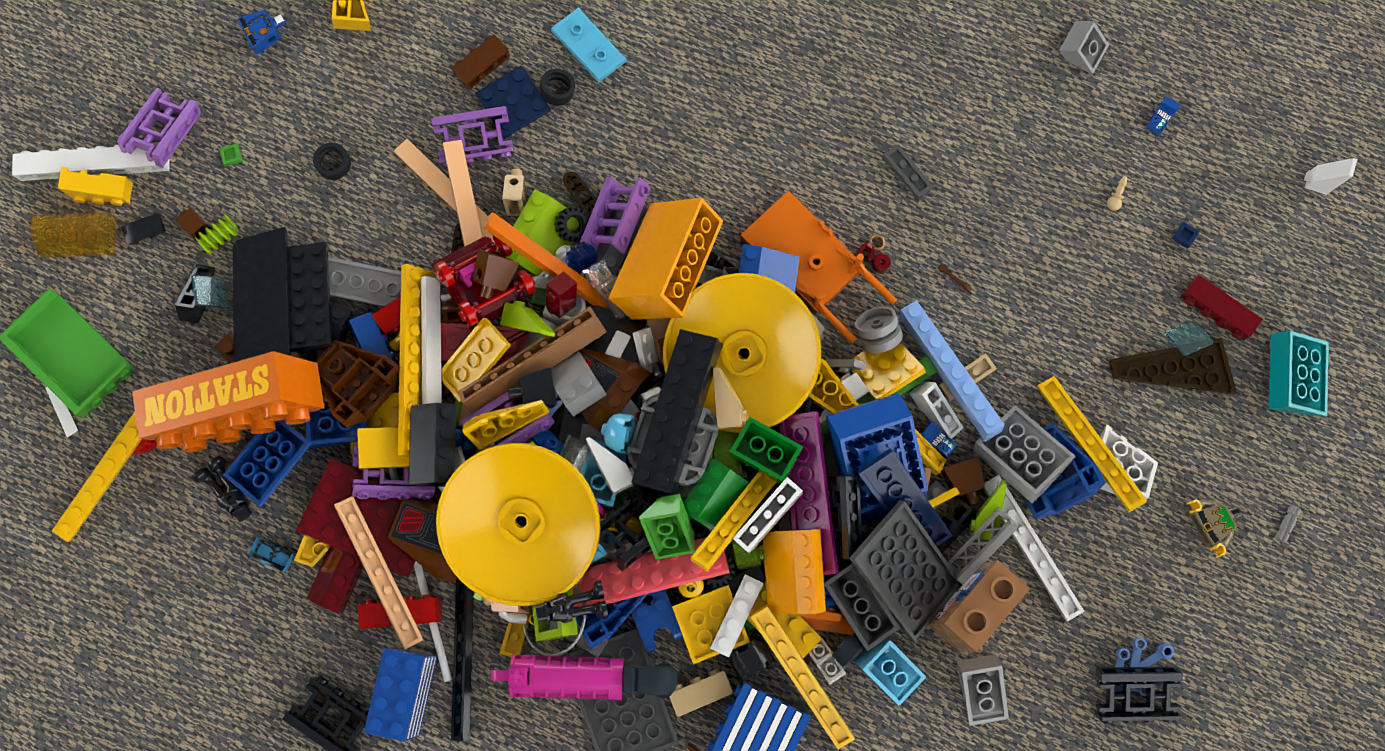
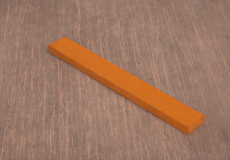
M492 212L488 216L484 227L485 230L553 278L564 271L577 282V295L593 306L605 309L611 308L612 301L603 290Z

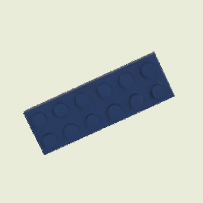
M891 448L857 470L887 514L899 500L907 503L936 546L953 536Z

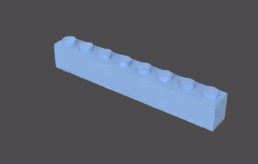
M916 300L901 309L899 318L924 355L929 358L936 368L938 375L984 441L1001 433L1005 424Z

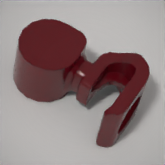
M871 243L862 244L857 255L862 254L864 250L867 251V262H872L873 270L879 274L885 273L891 265L890 258L883 253L874 255L875 249Z

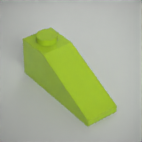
M516 300L513 301V304L505 302L500 325L555 337V332L532 308L525 307L524 302Z
M1002 479L976 513L975 520H971L970 531H973V533L998 507L1003 510L1007 486L1006 480ZM998 515L993 520L994 527H1000L1002 516ZM983 531L980 534V539L990 540L992 538V531Z

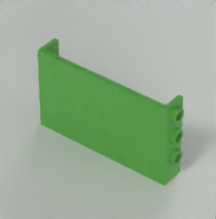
M51 289L43 292L34 304L28 306L25 312L19 318L13 320L11 325L0 335V341L75 415L82 418L93 408L100 406L103 402L102 399L107 394L113 393L117 389V385L122 380L129 378L131 371L134 369L57 292Z

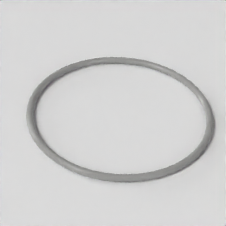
M575 584L573 587L577 590L578 594H581L580 589ZM583 615L581 629L575 641L567 649L559 653L549 654L536 648L529 638L526 623L523 624L524 633L531 647L541 655L560 656L572 649L580 639L584 630L586 615Z

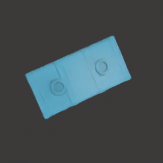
M580 8L574 10L551 28V32L598 83L627 62V59L602 34L597 26L589 20Z

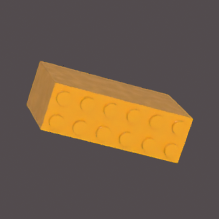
M703 198L650 203L609 295V299L632 320L683 318L691 300V292L696 288L723 220Z

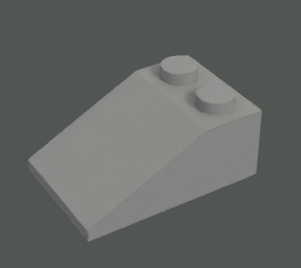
M580 351L551 369L554 388L573 417L607 395Z
M997 655L957 661L969 726L1009 719L1003 668Z

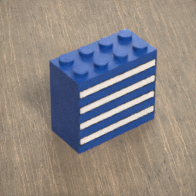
M402 648L383 649L364 733L400 741H407L420 736L437 655L404 650Z
M742 682V685L737 684L733 695L736 696L733 703L729 702L724 711V714L727 715L724 722L719 721L717 725L715 741L711 739L706 748V751H795L811 716Z

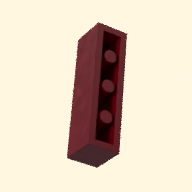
M1200 275L1191 280L1180 296L1187 305L1199 309L1203 316L1215 320L1217 326L1232 332V336L1238 340L1244 341L1250 338L1263 320L1260 316Z

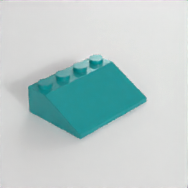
M1294 331L1271 334L1269 409L1287 413L1327 416L1329 342Z

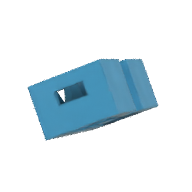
M256 538L248 553V556L257 559L253 557L252 554L256 549L259 540L262 538ZM261 543L256 554L269 560L271 557L269 554L270 552L273 553L272 549L275 545L270 543L269 547ZM277 547L274 550L279 551L281 547ZM276 552L277 556L276 558L273 557L272 562L283 567L285 565L282 572H287L295 554L292 553L289 558L288 555L282 552ZM262 559L259 560V561H261V562H264V563H266V564L272 566L271 563H269V562H267V561H264V560H262Z

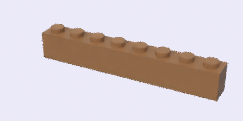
M588 307L554 329L555 337L543 336L458 391L462 403L469 412L473 414L508 392V388L516 387L519 377L545 368H552L605 334L607 331L592 308Z

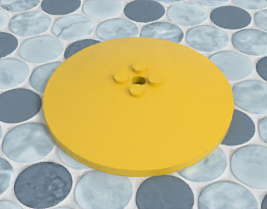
M734 273L705 282L691 292V300L684 317L671 318L667 327L663 346L665 373L667 372L680 329L718 338L722 343V349L716 367L722 369L744 406V410L747 411L748 419L751 417L769 428L781 423L794 414L806 401L816 383L821 364V341L816 322L808 307L792 290L766 276ZM747 348L749 350V357L743 360L740 358L739 353L742 349ZM713 375L703 407L711 410L717 419ZM744 427L719 428V430L741 433Z
M506 443L478 452L460 465L452 474L442 491L438 503L436 528L439 545L447 564L459 580L468 588L482 597L497 603L529 606L549 601L558 594L567 592L582 578L589 568L598 547L600 515L595 496L589 484L578 469L568 460L541 446L526 443ZM518 516L526 518L527 524L525 526L517 523Z

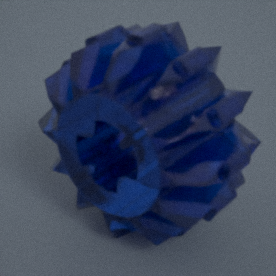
M585 241L581 244L577 242L574 247L570 246L571 250L566 252L567 257L565 260L567 265L579 274L582 272L587 274L589 269L593 270V265L598 264L596 260L598 254L595 248Z

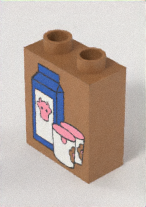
M999 560L984 563L958 588L928 626L957 652H978L1030 590V587Z

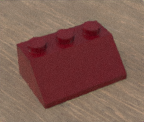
M330 547L306 599L335 613L343 614L364 568L361 560Z

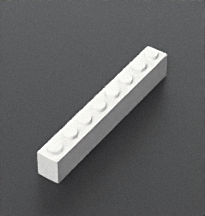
M153 142L151 144H154L157 147L159 142ZM114 145V147L96 146L92 149L78 147L77 150L61 148L58 151L40 150L33 153L22 151L21 153L13 154L12 175L20 181L60 178L61 166L68 167L69 171L80 173L81 170H87L89 175H100V173L116 175L169 171V160L162 168L156 166L154 161H148L145 154L147 151L136 148L132 154L128 152L123 153L119 145Z

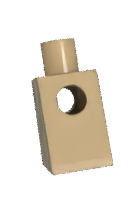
M512 169L511 175H505L502 199L507 216H520L526 205L527 186L525 177L520 169Z

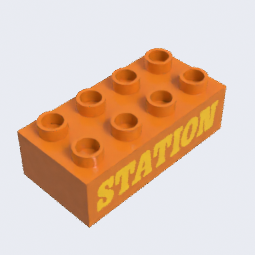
M274 351L132 391L138 438L156 441L158 449H171L182 446L183 452L207 449L206 440L216 438L217 443H230L241 440L240 431L250 429L252 434L269 433L276 430V421L284 419L288 425L306 423L310 421V412L324 409L318 364Z

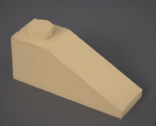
M714 367L717 428L744 427L745 422L748 420L747 411L744 410V406L722 369Z

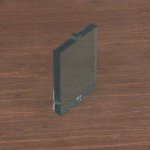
M191 276L192 292H194L197 306L228 308V292L225 289L224 278Z
M1194 320L1165 334L1173 343V346L1177 347L1184 356L1205 348L1214 342Z

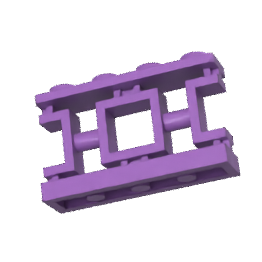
M156 88L149 95L143 107L139 109L135 118L129 122L123 134L119 136L117 143L121 152L132 154L136 148L147 151L145 154L148 161H154L156 166L163 168L199 118L201 111L198 103L190 99L189 102L184 100L178 106L170 103L171 100L168 93L164 92L163 94L161 89ZM161 108L165 111L161 113L158 112V109ZM174 113L179 116L176 119L174 117H171V115ZM155 121L166 124L161 133L150 129ZM140 134L141 136L145 137L144 140H140L137 138ZM153 140L159 142L157 147L156 145L151 144Z
M506 106L431 118L434 133H444L445 142L462 140L464 152L470 151L471 153L465 155L466 163H472L474 158L480 157L482 161L493 159L492 155L500 154V158L511 156V152H515L513 141H503L500 124L509 122ZM502 116V119L495 120L496 130L486 131L485 122H477V120ZM465 122V125L458 126L459 136L450 137L447 127L440 128V126ZM481 127L484 145L467 147L464 129ZM498 137L499 146L507 145L505 149L482 152V149L489 148L488 138ZM444 151L438 152L439 163H444L446 167Z
M354 445L352 453L353 466L358 467V445ZM396 467L403 468V481L384 480V468H379V470L363 469V480L353 479L352 496L359 499L376 497L381 500L389 498L428 500L433 498L435 487L408 486V467ZM368 477H379V486L368 485Z

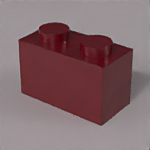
M563 271L546 284V308L551 314L556 315L560 319L576 307L577 282Z

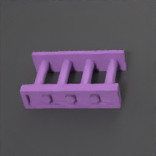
M606 177L580 243L591 252H596L600 243L612 244L622 254H625L651 187L641 177L637 178L634 187L621 186L612 177ZM619 194H631L628 203H616ZM613 210L624 211L621 220L610 219ZM606 227H618L615 236H603Z
M508 392L460 422L464 426V423L475 416L516 406L521 400H509ZM547 413L528 426L525 425L520 428V431L514 435L503 437V441L498 445L523 443L539 432L548 430L555 421Z

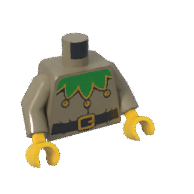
M1199 499L1186 502L1187 505H1191L1192 510L1189 511L1188 515L1205 546H1213L1210 548V551H1216V558L1225 555L1226 548L1234 536L1233 531L1237 529L1234 519L1241 516L1240 510L1236 506L1227 509L1224 503L1218 504L1214 500Z

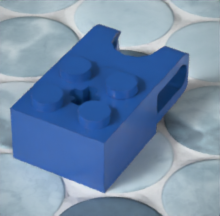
M665 590L649 593V597L653 596L651 605L647 606V603L643 604L641 601L631 613L644 646L649 653L653 652L656 648L653 635L659 628H668L676 640L684 639Z

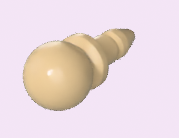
M1123 176L1116 188V193H1111L1112 197L1107 200V207L1112 211H1117L1122 206L1124 196L1121 194H1123L1124 187L1127 184V176Z

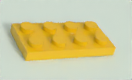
M482 318L442 367L441 381L457 400L462 402L458 391L488 373L511 344L487 318Z
M766 581L763 583L747 617V620L759 633L760 631L750 615L767 605ZM773 613L802 658L822 639L799 614Z

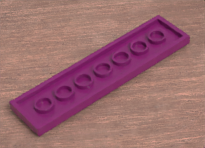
M815 411L791 415L779 424L780 433L783 436L803 446L788 475V478L803 490V494L790 507L792 530L820 529L823 575L838 574L819 413Z

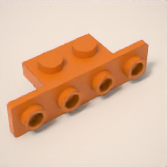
M826 607V612L818 614H799L812 629L846 635L854 633L844 615L837 613L835 608Z

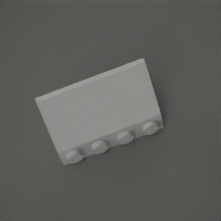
M1015 405L1001 418L1005 424L1002 432L987 441H984L981 437L976 441L973 452L1033 503L1047 490L1076 456Z

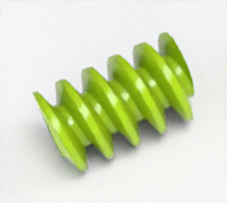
M226 214L224 215L225 221L217 219L219 226L212 223L213 230L206 227L207 234L199 232L200 239L196 238L208 254L213 253L212 248L219 249L218 243L225 245L224 238L230 241V234L235 237L238 235L236 229L238 231L239 229Z

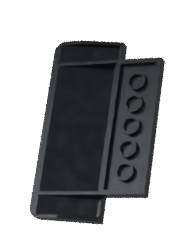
M282 227L245 237L234 243V362L273 351L291 356V352L332 347L328 245L326 242L288 247L287 229Z

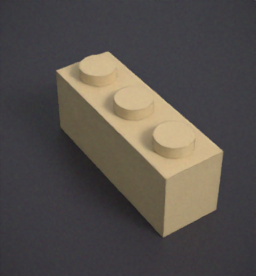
M717 668L708 672L709 677L701 679L698 676L689 680L690 685L685 687L682 684L677 685L673 694L669 696L677 717L733 694L725 671H720Z

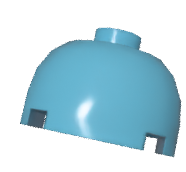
M615 414L609 418L607 424L604 423L602 425L601 435H604V441L609 449L617 453L627 454V445L629 441H632L636 428V420H632L635 415Z

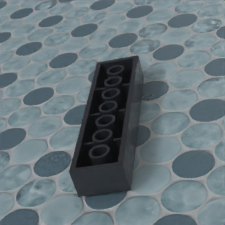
M680 329L631 481L637 487L669 496L676 495L679 480L686 464L712 381L713 368L717 365L722 349V343L718 338Z

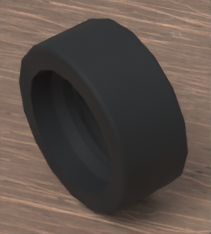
M558 68L550 69L541 78L540 95L544 101L551 105H565L573 98L575 81L572 75L565 70ZM551 80H559L567 85L568 91L564 94H554L548 90L546 85Z
M329 142L317 148L313 156V164L322 177L328 180H337L348 173L351 167V159L343 146ZM332 151L340 153L343 162L338 169L327 171L322 167V158L327 153Z

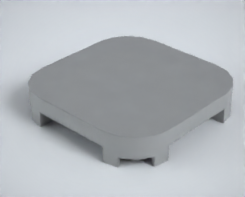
M658 397L651 398L642 405V411L630 447L627 448L628 459L634 469H636ZM705 407L702 409L687 461L679 480L680 486L695 485L708 467L718 437L717 419L711 410Z

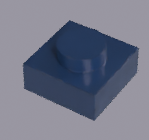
M1182 222L1171 239L1188 249L1199 234V231Z

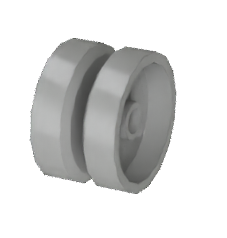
M886 306L874 307L863 312L856 319L855 326L864 350L870 353H882L891 350L902 341L903 333L894 309Z

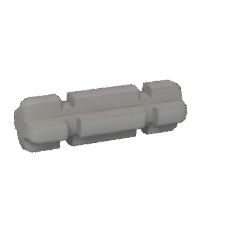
M1289 506L1288 514L1285 515L1279 527L1281 530L1277 531L1275 536L1277 540L1281 542L1288 540L1290 536L1288 533H1291L1297 521L1296 517H1299L1301 509L1297 506Z

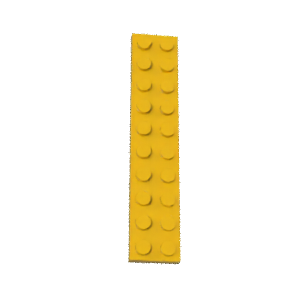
M409 264L401 265L398 456L409 457L411 406L422 404L421 277L429 276L436 278L434 272Z

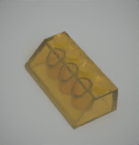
M109 213L32 215L31 236L39 258L115 255L117 219Z

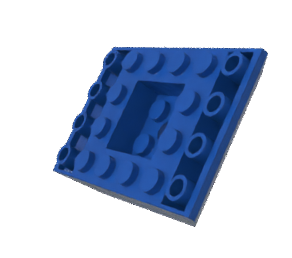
M900 393L826 416L839 475L859 476L861 525L883 519L887 512L860 477L857 470L890 448L894 451L925 497L927 496L928 487L913 416Z

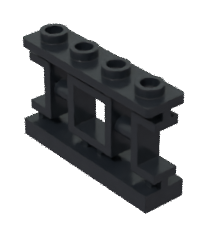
M827 476L828 491H830V508L838 507V527L833 526L835 547L839 548L840 558L850 559L862 544L859 476H837V486H830V476ZM838 491H840V502H838ZM839 532H842V543H840Z
M652 494L642 496L649 503H654L653 501L657 498ZM630 498L625 499L617 510L612 509L606 515V518L600 521L598 544L606 539L617 550L613 553L612 559L614 562H618L617 567L622 572L651 549L644 529L635 535L625 525L634 516L638 520L640 516L638 515V510H633L634 506L631 505L632 500ZM614 523L615 528L620 532L616 536L608 529ZM625 538L633 545L627 552H625L626 547L621 543Z
M1176 666L1096 667L1097 685L1100 689H1106V704H1096L1097 710H1095V715L1103 723H1113L1114 721L1153 723L1156 720L1172 723L1174 720H1181V715L1179 714L1180 706L1177 703H1171V688L1181 687L1180 681H1183V673ZM1153 681H1163L1162 691H1155V683ZM1113 682H1123L1122 692H1114ZM1131 688H1146V703H1130ZM1162 699V707L1164 709H1154V700ZM1114 700H1122V708L1124 710H1114Z
M311 677L310 682L305 688L311 691L312 695L304 707L301 708L297 704L292 705L290 711L286 712L282 719L327 751H349L348 749L360 751L361 749L353 743L363 728L365 729L366 722L361 721L356 729L349 725L348 722L354 713L349 711L348 708L366 721L369 709L365 711L360 707L362 705L360 702L353 698L351 700L346 698L343 690L338 687L333 689L327 685L329 681L324 677ZM321 690L334 698H329L324 706L315 701L322 692ZM330 706L345 715L335 731L321 722ZM310 708L318 713L312 724L299 716H305ZM342 731L351 736L345 747L332 739L338 738Z

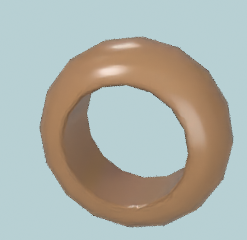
M873 235L868 243L872 244V240L875 238L880 239L882 246L874 247L875 251L879 252L884 249L886 241L881 235Z

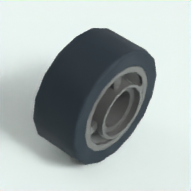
M854 632L839 644L838 649L832 656L844 667L864 650V646Z

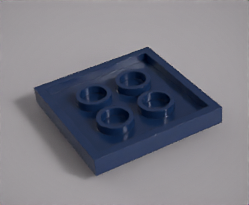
M522 65L475 93L484 109L507 107L509 122L500 124L504 139L551 111V108L541 97L539 90ZM502 116L493 117L491 120L495 124V120L502 119Z

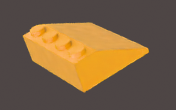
M820 529L769 531L763 538L767 605L771 611L780 614H818L826 612Z

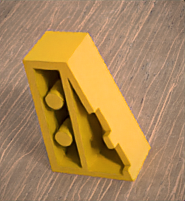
M333 0V28L371 31L363 0Z
M61 166L58 189L71 197L74 202L85 203L86 201H92V203L103 205L104 202H110L116 206H122L123 203L130 204L133 182L127 177L106 173L89 175L87 170H81L80 173L69 171L68 167Z

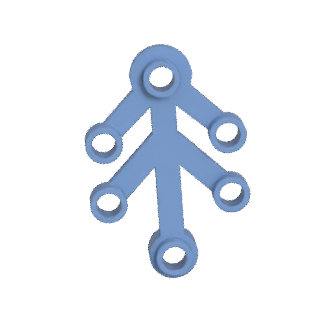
M1135 638L1133 640V652L1129 667H1149L1161 659H1170L1174 655V648L1168 643H1159L1156 646L1155 653L1140 661L1142 650L1147 647V642L1143 638ZM1141 640L1142 646L1139 648L1137 643ZM1166 648L1169 649V653L1167 655H1165L1164 650ZM1117 649L1115 667H1124L1125 660L1130 658L1128 649ZM1122 651H1125L1126 655L1122 658L1120 654ZM1154 681L1156 684L1163 686V681L1160 683ZM1119 682L1118 685L1114 684V692L1122 691L1123 682ZM1131 688V690L1137 691L1140 695L1146 696V691L1142 693L1141 688Z

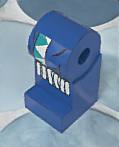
M1166 96L1152 115L1146 128L1159 136L1181 105Z
M932 421L921 435L944 458L948 459L957 448V445L937 428L938 426Z

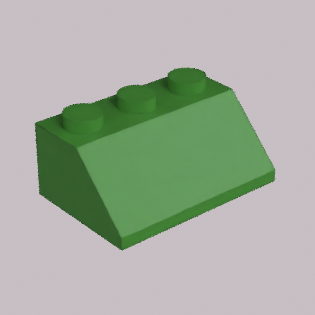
M680 494L660 497L639 516L656 560L695 553V533Z

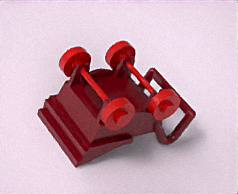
M494 235V242H492L491 238L484 236L430 264L439 282L444 285L454 303L458 304L460 310L458 314L463 322H467L470 332L473 331L482 318H487L491 322L502 316L505 302L513 304V301L516 300L524 302L525 307L529 308L525 295L529 296L535 292V281L525 270L517 272L515 274L516 279L513 275L505 291L494 289L491 299L479 295L483 285L475 282L473 277L470 278L473 285L469 288L463 281H460L459 270L476 262L479 249L504 257L513 253L511 247ZM521 330L506 338V340L512 343L530 332Z

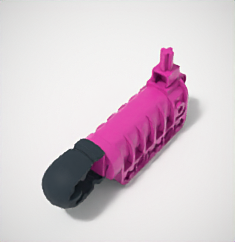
M512 655L509 670H491V681H508L510 697L622 700V692L632 693L636 691L642 694L656 695L659 698H668L673 694L677 685V675L670 664L660 663L657 666H644L636 669L635 667H624V658Z

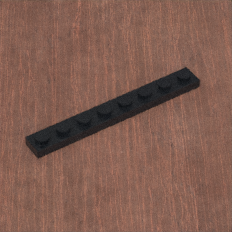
M459 578L456 580L451 740L469 741L471 731L470 704L472 691L474 591L468 588Z

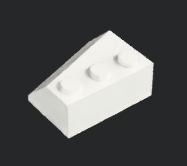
M1106 425L1100 438L1144 497L1148 499L1158 462L1141 449H1136L1127 442L1125 437L1119 436L1112 431L1113 428ZM1107 482L1100 488L1115 494Z

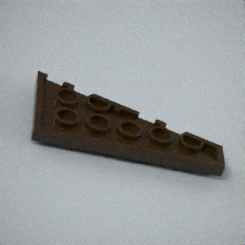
M1222 338L1109 360L1113 379L1227 394L1237 393Z

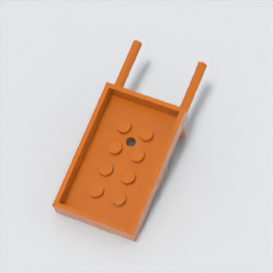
M787 191L740 235V240L746 245L761 246L799 256L795 294L815 315L820 312L853 344L857 338L825 307L855 277L861 274L891 305H894L898 300L865 268V265L862 263L864 259L863 254H858L855 257L833 235V230L825 226L823 220L819 221L793 194ZM813 261H818L819 265H815Z

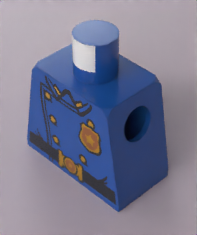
M266 10L237 19L256 54L261 53L278 41L281 36L277 29L286 25L281 14L271 19Z

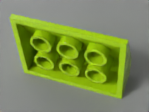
M534 189L513 227L554 256H556V251L561 246H572L574 243L563 240V237L560 238L558 236L560 233L555 230L557 226H554L555 222H557L555 218L559 216L558 213L564 211L563 209L567 207L552 197ZM574 217L569 218L567 221V227L570 231L575 232L579 228V222ZM512 249L513 253L507 256V258L519 263V269L525 270L533 276H539L543 271L514 249Z

